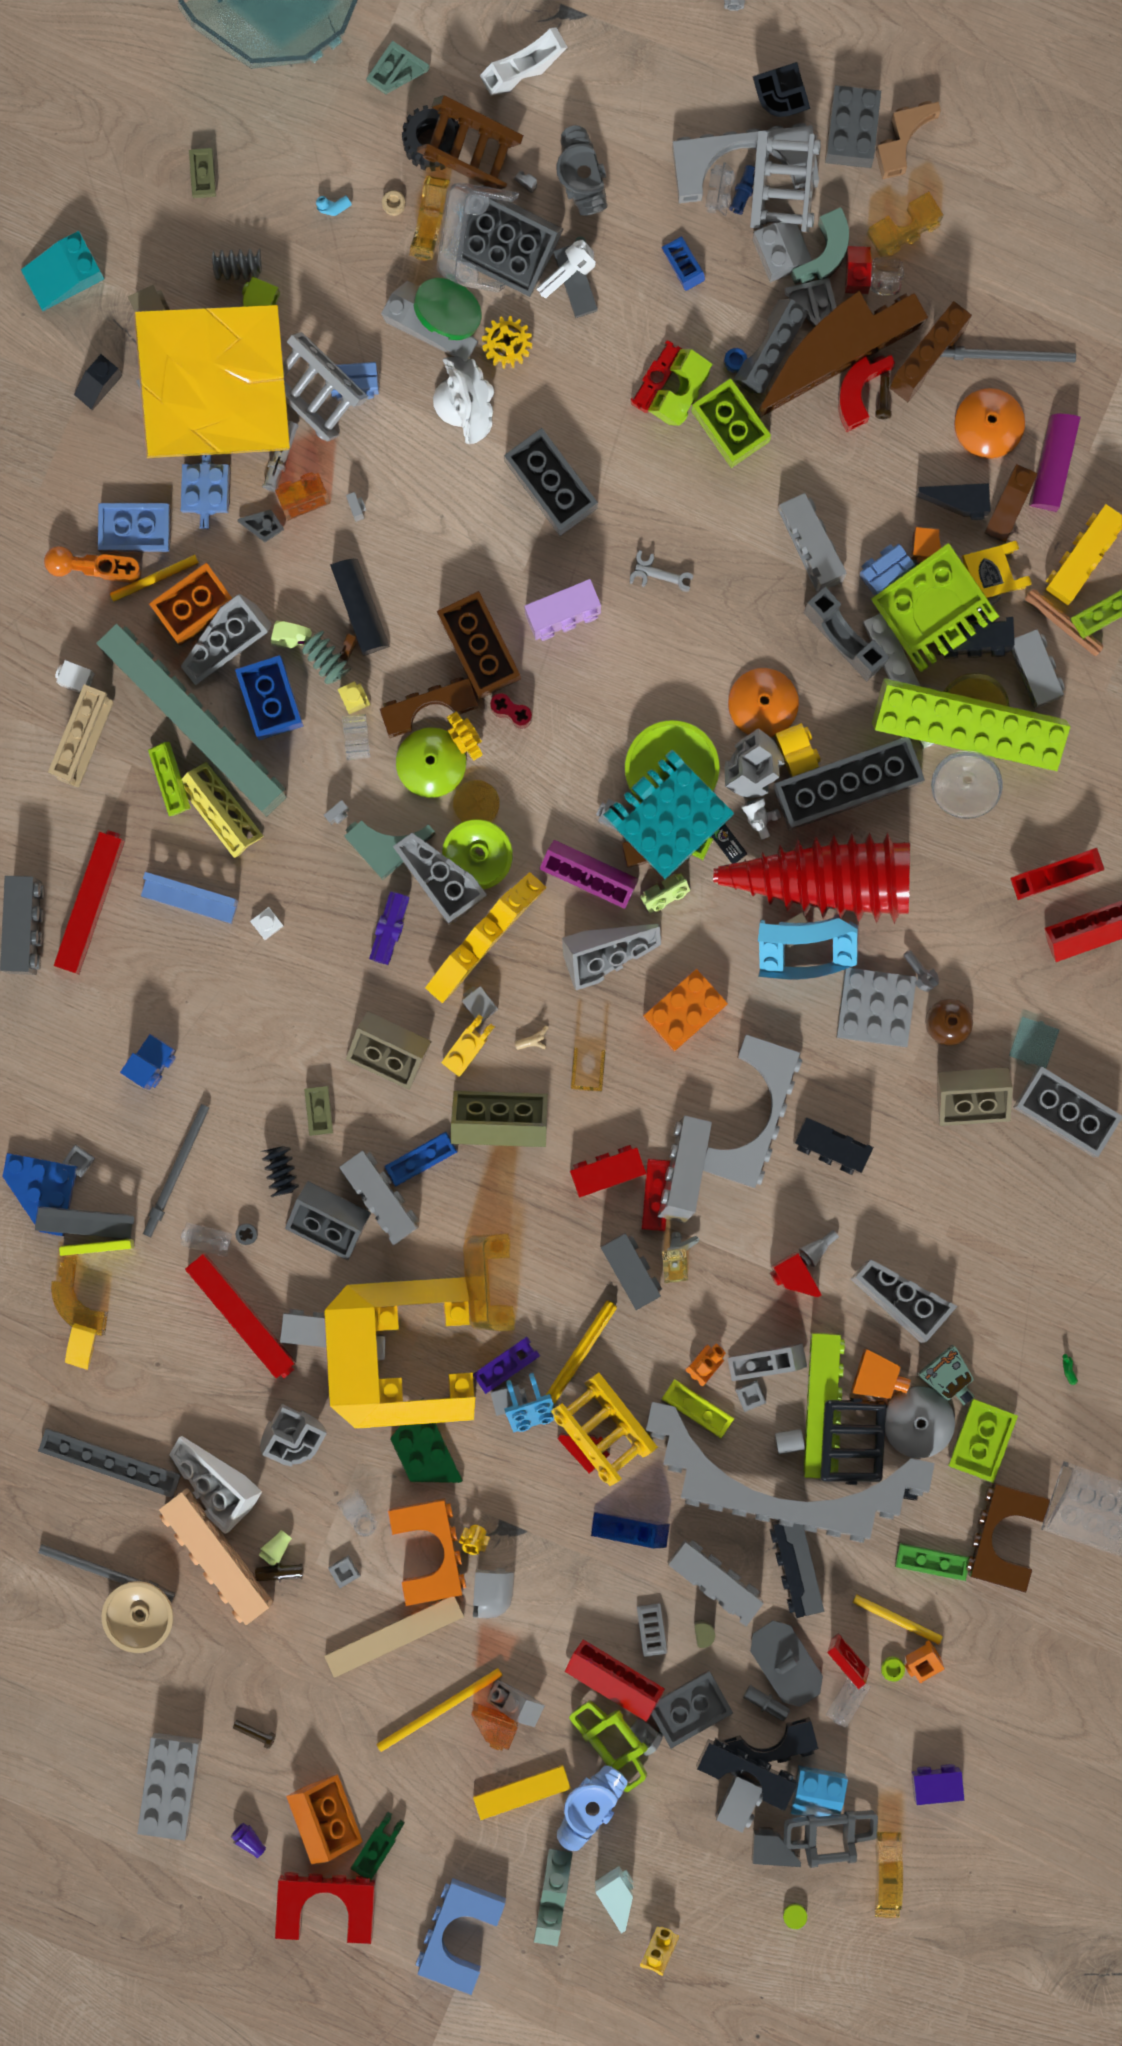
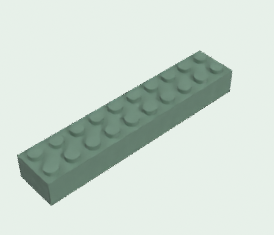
M116 623L96 644L266 817L271 814L287 798L283 793L286 790L284 786L274 776L269 779L267 769L258 760L253 762L251 760L253 756L241 743L238 746L234 743L237 739L225 726L220 729L217 726L220 724L217 718L208 709L203 712L201 710L203 707L201 702L192 693L187 695L185 693L187 689L175 676L172 678L168 676L170 671L159 659L154 662L152 660L154 655L142 642L137 645L135 642L138 639L126 626L121 629Z

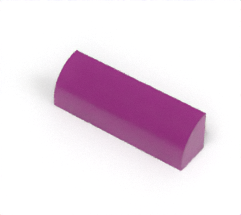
M1062 413L1050 415L1037 469L1038 474L1034 482L1029 506L1057 512L1060 508L1081 416Z
M553 840L540 866V870L624 909L639 881V878L556 840Z

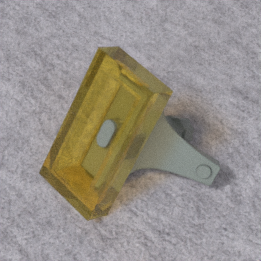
M673 1232L670 1235V1248L662 1252L665 1283L688 1281L686 1251L699 1242L697 1236L681 1242V1233Z

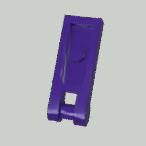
M527 1336L473 1373V1377L485 1394L540 1357L538 1351H534L529 1344L531 1341ZM521 1349L527 1356L522 1360L516 1354Z

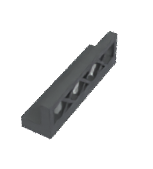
M37 1206L35 1231L131 1239L134 1216L130 1214Z

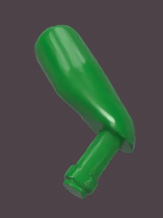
M1064 1354L1062 1356L1064 1374L1069 1384L1075 1385L1078 1379L1073 1371V1359Z

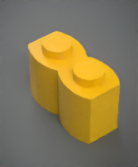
M802 723L775 733V740L784 757V762L791 778L819 768L818 763L821 762V758L817 749H812L809 741L812 740V736L808 727L804 728Z

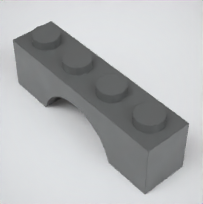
M792 299L778 300L767 319L769 330L763 343L752 356L744 360L733 381L750 393H764L809 311Z

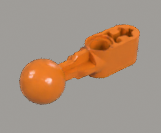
M57 546L51 548L44 558L46 570L57 577L65 576L72 570L82 571L84 575L100 577L104 580L133 583L141 576L138 562L131 557L107 554L100 556L87 554L84 557H76L67 548ZM105 562L112 564V568L108 572L100 571L101 565ZM129 566H132L135 571H131L130 574L127 575L125 570L129 569Z

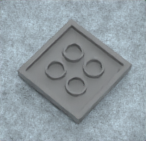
M855 968L845 969L836 1038L908 1047L916 986L914 982H916L917 977Z

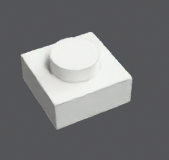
M269 907L250 921L264 940H267L284 927Z

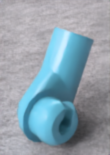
M346 195L336 202L326 199L325 196H320L316 200L317 210L331 216H336L352 206Z

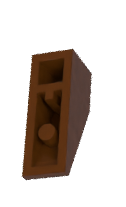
M1015 465L984 534L1006 543L1038 473L1021 465Z

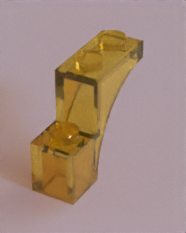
M427 176L423 185L419 216L409 256H415L416 259L423 261L433 259L440 242L443 215L448 202L450 180Z

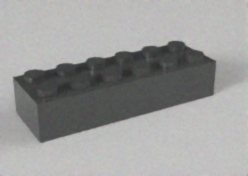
M904 737L775 783L773 788L787 827L791 831L920 785L925 779L911 740Z

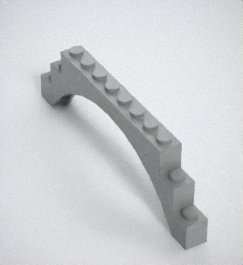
M652 1402L646 1432L651 1433L650 1437L664 1440L665 1436L669 1437L663 1463L665 1466H668L667 1470L681 1473L682 1469L687 1470L681 1499H686L685 1504L699 1507V1503L709 1504L708 1509L720 1512L723 1511V1508L732 1510L733 1515L746 1517L747 1513L756 1515V1520L770 1522V1518L780 1520L779 1525L793 1527L794 1523L803 1525V1530L816 1533L817 1528L827 1530L826 1535L838 1538L841 1537V1534L850 1535V1540L864 1543L865 1539L869 1540L871 1538L876 1512H880L879 1517L892 1520L894 1516L900 1515L905 1489H909V1494L923 1496V1492H929L935 1464L911 1458L887 1479L860 1493L835 1500L794 1501L779 1499L754 1491L727 1476L707 1459L692 1440L676 1407Z

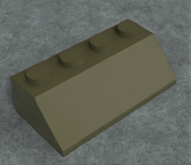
M453 1091L451 1144L546 1147L548 1094Z

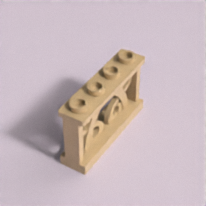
M83 685L48 771L49 774L57 777L59 781L77 788L80 787L114 704L107 697V693L88 685Z

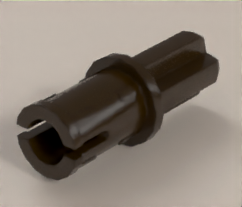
M278 1563V1566L256 1567L255 1578L256 1581L278 1580L279 1582L289 1579H303V1565H281V1563Z

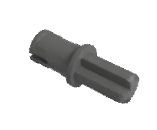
M749 1685L743 1696L744 1699L760 1707V1711L763 1712L765 1710L781 1721L788 1717L789 1708L774 1700L771 1694L768 1696L752 1685Z

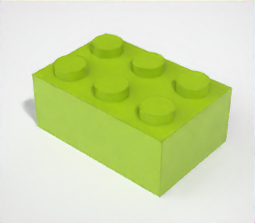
M731 378L692 404V414L730 468H733L770 442L771 434Z

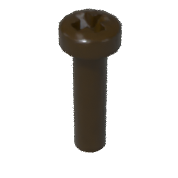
M888 376L880 378L879 410L875 412V417L882 420L890 419L892 416V411L888 410L890 377Z
M236 1720L233 1729L264 1743V1748L270 1749L274 1743L276 1734L272 1732L268 1735L239 1720Z

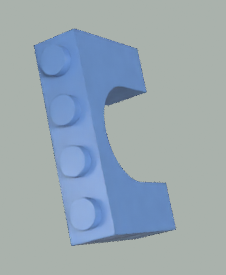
M452 1878L450 1885L445 1883L441 1898H444L442 1907H436L432 1920L436 1921L433 1930L428 1929L424 1943L427 1944L424 1953L420 1951L415 1966L419 1967L417 1975L472 1995L481 1966L452 1955L444 1944L443 1932L451 1921L464 1916L473 1917L497 1926L506 1903V1898Z

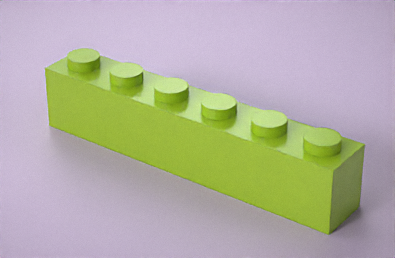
M810 1332L803 1476L805 1478H821L824 1404L827 1400H842V1387H838L839 1378H843L844 1366L839 1362L840 1354H844L845 1340H841L840 1334ZM834 1410L833 1424H841V1411ZM832 1434V1448H839L840 1435ZM831 1458L830 1472H838L839 1460Z

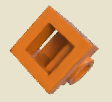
M930 1640L925 1642L926 1645L905 1656L907 1672L911 1677L915 1676L919 1683L945 1670L942 1658Z

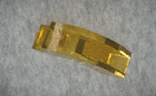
M64 1258V1263H60L58 1272L59 1277H62L61 1281L54 1280L51 1283L52 1299L58 1313L71 1327L76 1323L97 1330L96 1335H105L108 1311L88 1308L78 1300L74 1290L78 1259Z
M877 1832L875 1846L877 1862L875 1917L899 1918L903 1900L901 1832Z

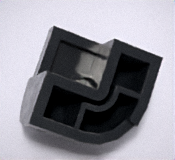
M797 62L752 76L758 99L763 109L769 114L783 117L811 109Z

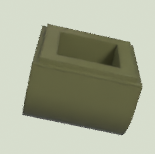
M705 1620L695 1621L697 1646L699 1648L709 1647L715 1640V1631L712 1624Z

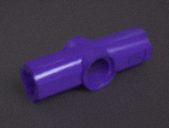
M390 891L384 913L380 916L377 924L376 938L369 957L370 960L389 965L395 944L399 941L403 929V919L410 897Z

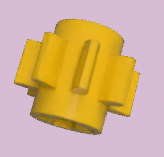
M471 1525L469 1529L466 1527L463 1529L459 1543L463 1544L462 1548L466 1553L477 1555L480 1551L485 1552L490 1537L486 1536L487 1532L483 1527Z

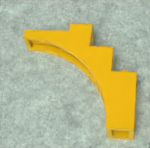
M530 872L497 901L487 916L473 928L463 943L449 955L425 989L441 1003L445 1002L491 947L547 887Z

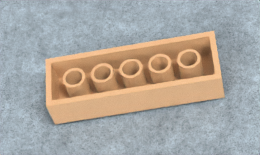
M188 1488L159 1509L161 1512L159 1517L167 1527L171 1526L176 1532L174 1537L181 1546L186 1545L190 1551L188 1554L195 1565H201L205 1571L203 1573L205 1579L211 1585L214 1583L220 1590L217 1592L219 1597L225 1604L229 1602L234 1609L232 1614L239 1623L244 1622L245 1625H248L274 1602L259 1581H256L253 1573L219 1528L207 1517L204 1508Z

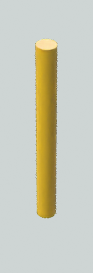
M192 555L111 592L110 596L113 602L199 562L196 556Z
M857 1594L855 1595L852 1603L938 1645L941 1643L942 1635Z

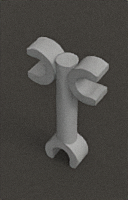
M638 551L636 555L637 566L635 572L630 576V584H633L634 578L639 576L643 579L642 587H645L647 584L646 575L678 584L682 591L688 592L690 590V587L685 586L682 581L686 578L692 580L694 575L688 572L677 575L650 567L654 561V554L650 555L648 561H642V551Z

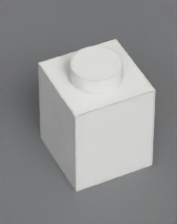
M65 660L63 665H59L55 678H57L56 682L60 686L80 693L84 684L91 685L95 674L90 669Z

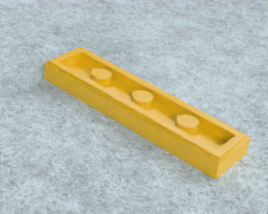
M564 1765L477 1794L473 1796V1800L481 1821L570 1790L571 1786Z

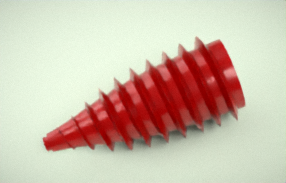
M870 832L865 843L860 844L856 843L852 833L847 844L841 845L838 844L835 835H833L830 844L827 846H821L817 837H815L812 847L803 849L799 840H797L796 846L792 851L784 852L781 845H779L777 854L765 856L762 852L760 858L749 861L745 859L744 862L721 865L718 868H714L713 883L732 887L735 890L741 889L751 892L753 897L755 894L766 896L769 905L772 904L774 899L782 900L787 912L792 904L796 903L802 906L805 916L812 906L819 908L823 919L828 910L832 909L837 910L841 920L846 911H852L855 913L858 922H860L864 912L873 914L876 924L881 914L886 913L890 914L895 925L899 914H909L910 843L905 841L903 843H892L888 832L882 843H874Z

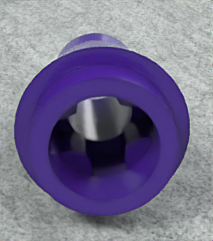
M242 1823L231 1834L235 1845L256 1858L260 1857L266 1850V1847L250 1825Z

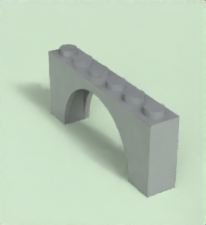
M799 123L793 125L792 128L775 126L766 131L771 132V137H774V140L809 142V136L813 134V126ZM750 129L746 133L740 134L731 131L724 133L723 136L705 134L697 139L681 137L677 141H673L672 152L679 204L702 201L703 181L713 163L724 154L736 149H757L758 131L760 129ZM773 149V152L769 151V154L777 158L783 165L807 166V151ZM816 158L813 188H817L819 183ZM790 175L794 190L805 189L806 176Z
M749 1035L744 1036L737 1058L749 1063L764 1078L771 1096L770 1116L763 1131L745 1146L731 1150H719L708 1147L703 1171L755 1188L756 1184L761 1185L765 1171L761 1170L764 1161L769 1162L773 1150L769 1148L771 1139L776 1140L780 1126L776 1125L779 1116L784 1117L787 1104L784 1103L786 1094L791 1095L795 1081L791 1080L793 1073H798L802 1063V1059L799 1058L800 1052Z

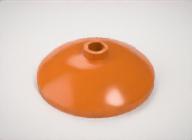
M981 389L968 395L960 404L954 420L955 433L960 444L969 453L985 459L999 458L1010 453L1020 442L1025 429L1024 413L1019 403L1010 394L999 389ZM988 417H995L996 422L990 423Z
M757 668L746 672L734 683L729 694L728 708L734 724L742 732L749 735L755 730L760 729L772 738L775 733L788 729L797 716L799 699L795 686L787 676L774 669ZM762 697H767L769 703L763 705L760 702V699Z

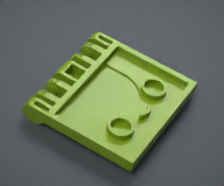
M949 543L871 598L920 672L927 669L929 665L919 651L922 650L932 664L936 662L935 655L927 647L933 641L944 656L949 653L940 640V636H944L952 649H955L967 640L957 624L961 622L971 636L976 634L974 627L966 619L971 614L975 615L978 623L983 628L988 625L978 609L982 608L991 622L1000 617Z

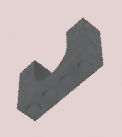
M824 587L807 603L804 614L867 682L885 666L889 656L874 639L867 643L857 635L841 615L839 610L841 603Z

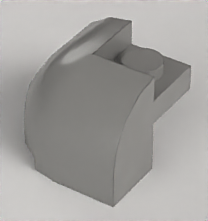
M757 729L735 745L737 750L732 755L731 760L725 761V787L742 797L753 798L767 794L768 784L780 777L779 768L785 764L780 748L774 740L760 729Z
M281 1404L272 1422L269 1421L264 1430L260 1450L262 1455L288 1466L301 1464L308 1459L310 1461L316 1454L327 1432L325 1427L311 1415L302 1410L298 1412Z
M496 1568L495 1571L476 1569L473 1618H496L506 1612L511 1605L513 1597L514 1572H506L505 1568Z

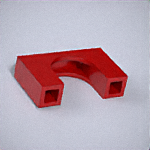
M286 1872L284 1875H280L277 1892L275 1939L299 1940L304 1903L313 1895L330 1893L339 1897L347 1908V1943L371 1944L373 1939L376 1880L370 1881V1878H363L362 1876H357L356 1879H346L347 1876L332 1875V1878H323V1875L318 1873L308 1874V1877L299 1876V1873Z

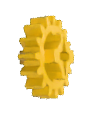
M501 316L499 319L500 323L492 320V328H485V333L488 336H482V341L487 344H484L482 349L483 351H489L486 354L487 359L494 358L493 365L496 366L501 362L502 368L505 369L506 364L510 363L511 367L515 368L516 361L523 364L522 356H530L526 349H532V343L528 342L532 339V334H526L528 326L521 327L520 319L513 322L512 316H509L508 321H504ZM508 328L516 330L517 333L512 332ZM500 330L498 337L493 338L494 334ZM504 339L509 340V346H506V344L504 343ZM523 344L520 351L515 354L516 348ZM496 352H501V353L505 354L506 356H501V355H499V354L496 353Z
M457 712L447 716L452 727L447 731L461 754L467 752L473 761L481 757L483 753L478 744L482 740L469 719L462 720Z

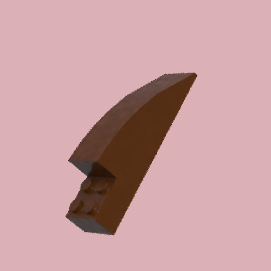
M860 291L837 306L812 329L789 356L757 413L758 417H763L851 368L864 357L868 358L922 328L928 316L916 294L913 293L908 296L905 293L894 300L895 303L890 307L883 305L876 309L874 315Z

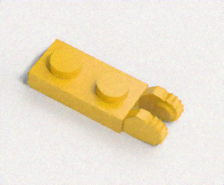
M478 1015L472 1024L465 1029L441 1062L459 1077L487 1042V1037L495 1028L494 1025L490 1024L484 1029L482 1035L478 1033L475 1029L482 1022L483 1017L481 1015Z

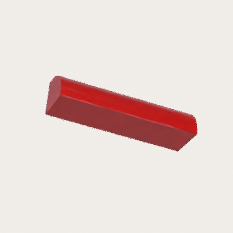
M1122 901L1045 927L1046 939L1055 962L1121 940Z
M584 1639L574 1651L564 1671L646 1722L665 1691V1688Z

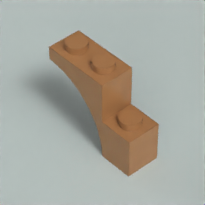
M925 101L920 103L918 107L910 109L909 107H902L893 113L891 123L896 141L893 139L882 141L877 146L875 152L882 180L905 174L907 169V144L912 135L921 126L934 119H938L941 112L939 101L934 103Z

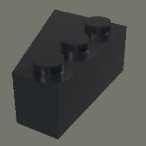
M1006 617V621L996 622L985 619L988 625L984 628L978 622L968 621L975 629L976 634L973 636L967 632L960 622L957 625L967 640L955 649H952L944 636H940V640L949 651L944 658L955 659L958 658V655L968 654V658L982 657V654H991V657L1005 656V653H1008L1015 645L1014 617Z
M807 1117L804 1119L793 1143L798 1145L796 1150L806 1155H810L811 1152L819 1155L818 1160L830 1166L832 1162L841 1165L839 1170L849 1175H853L854 1172H863L874 1148Z

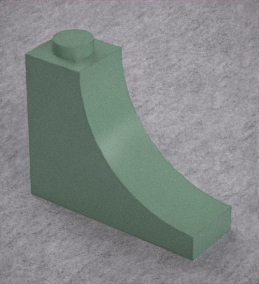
M362 820L359 823L353 822L345 830L347 832L344 835L346 840L382 880L403 863V860L393 846L408 835L390 836L381 834L368 827ZM428 824L413 834L427 842L436 833Z

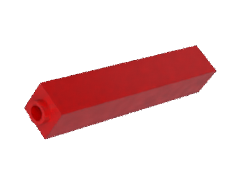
M107 830L106 834L102 832L98 834L53 965L57 968L80 975L125 843L124 840L120 839L121 834Z
M206 1253L199 1256L185 1268L186 1272L276 1379L280 1376L286 1378L295 1370L292 1367L296 1363L293 1357Z

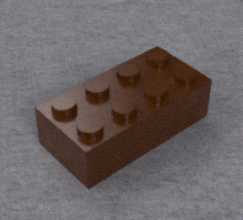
M479 591L437 611L438 618L479 700L521 680V675Z

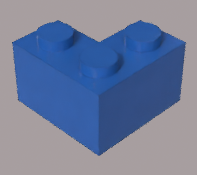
M149 1034L138 1052L132 1053L120 1073L144 1089L156 1088L163 1078L160 1074L164 1068H169L176 1059V1056H174L176 1050L154 1035Z

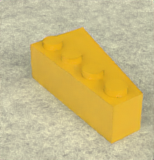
M1107 504L1104 505L1098 514L1093 512L1086 522V525L1089 526L1084 534L1079 532L1072 542L1075 545L1072 552L1066 551L1060 559L1061 568L1058 572L1053 570L1045 581L1049 584L1045 590L1067 606L1073 601L1091 575V572L1099 564L1105 552H1107L1122 530V515Z

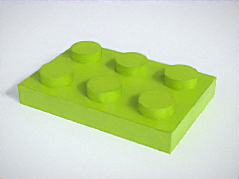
M972 1399L948 1466L994 1483L1018 1415Z

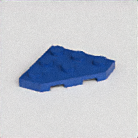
M7 1153L2 1177L35 1225L37 1206L70 1209L78 1166ZM39 1231L42 1233L65 1236V1233Z

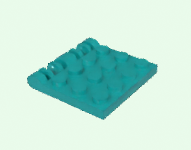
M673 750L668 752L665 758L676 769L675 772L664 760L661 759L658 762L659 767L670 776L667 780L663 782L653 770L647 772L650 778L659 786L657 789L644 776L631 787L634 793L643 801L641 804L629 792L624 794L626 801L635 808L632 813L629 814L620 803L616 802L613 804V807L624 818L623 821L611 808L603 814L606 820L664 879L670 876L734 815V812Z

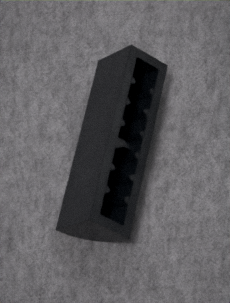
M346 559L330 564L363 656L390 647L358 559Z

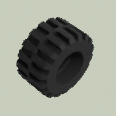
M428 105L423 106L422 111H419L418 108L415 109L414 116L409 114L407 123L404 122L402 132L404 151H406L407 158L409 160L412 159V164L416 167L419 164L422 170L426 171L427 167H430L431 171H436L435 167H440V170H443L445 165L437 161L430 162L423 158V154L417 152V148L422 146L418 141L419 136L428 129H435L439 118L438 110L434 108L428 109ZM448 118L443 133L446 137L438 148L449 155L459 129L458 121H455L453 118Z

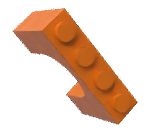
M443 1498L389 1509L388 1514L392 1535L425 1530L436 1535L444 1548L443 1563L436 1571L427 1575L402 1580L406 1606L463 1595V1589L467 1587L465 1575L459 1573L458 1565H462L460 1550L455 1551L454 1541H458L456 1528L451 1527L449 1518L453 1517L451 1503L446 1504V1499Z

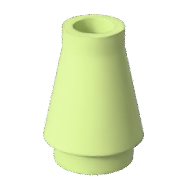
M280 1530L275 1537L261 1548L262 1551L259 1556L274 1567L276 1563L280 1562L292 1538Z

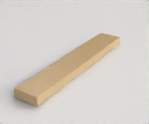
M456 1596L445 1598L338 1648L324 1657L335 1678L463 1618L464 1614Z

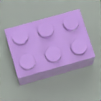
M590 579L524 606L525 616L535 640L541 638L542 641L554 637V632L559 630L567 632L576 628V624L581 621H585V623L592 622L598 618L597 615L601 614V604Z

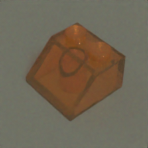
M306 473L300 477L301 480L294 483L292 481L284 482L278 486L279 489L275 490L287 521L331 504L319 473Z

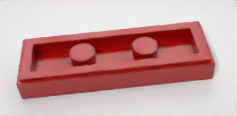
M647 1160L642 1218L643 1230L665 1231L666 1218L658 1217L662 1192L666 1184L665 1174L668 1166L670 1167L671 1160Z

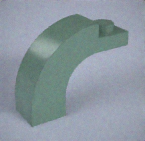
M841 207L819 217L818 225L825 238L826 248L815 260L792 270L791 277L794 284L799 282L802 284L808 283L815 278V275L818 280L830 278L842 264L849 242V227Z

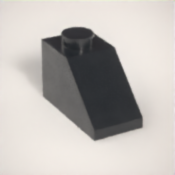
M100 354L85 371L74 396L93 410L123 375L118 367Z

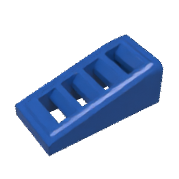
M682 236L662 247L666 258L685 291L705 281L703 270ZM681 247L683 248L682 251L676 253L673 256L671 255L672 252L678 250ZM687 256L686 259L676 263L677 260ZM690 264L692 265L691 267L685 269L684 271H681V269L687 267L688 265H690Z

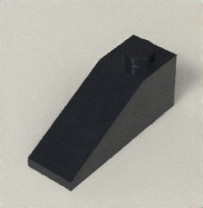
M989 483L918 487L916 491V497L962 517H971V520H983L991 511Z

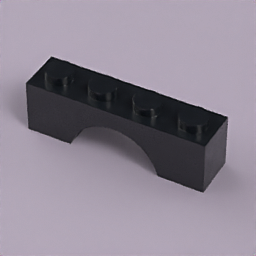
M810 1717L786 1723V1730L782 1739L769 1748L753 1747L741 1735L722 1740L728 1744L727 1748L735 1752L737 1749H741L750 1754L749 1758L756 1762L762 1759L766 1762L777 1760V1763L790 1761L791 1756L800 1754L801 1757H806L814 1754V1750L819 1749ZM736 1770L731 1771L729 1773H731V1775H738L744 1773L745 1771Z
M715 1738L714 1741L707 1740L696 1764L697 1770L718 1780L731 1771L742 1770L749 1772L761 1784L762 1800L783 1811L786 1810L797 1786L796 1780L793 1779L794 1775L782 1769L780 1772L771 1769L772 1765L762 1759L756 1762L749 1758L750 1754L741 1749H737L735 1752L727 1748L728 1744L720 1739Z

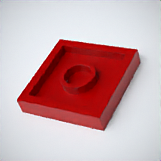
M839 1633L831 1638L827 1653L859 1690L866 1684L870 1669Z

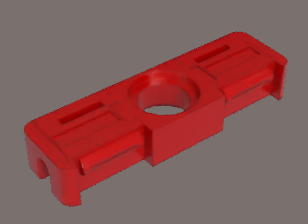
M665 341L666 347L663 348L657 360L653 361L642 379L643 384L635 397L631 398V405L644 413L649 412L648 409L657 392L664 388L673 373L670 368L682 348L679 346L675 347L671 341ZM660 371L664 376L663 380L659 383L653 382L650 378L652 372Z

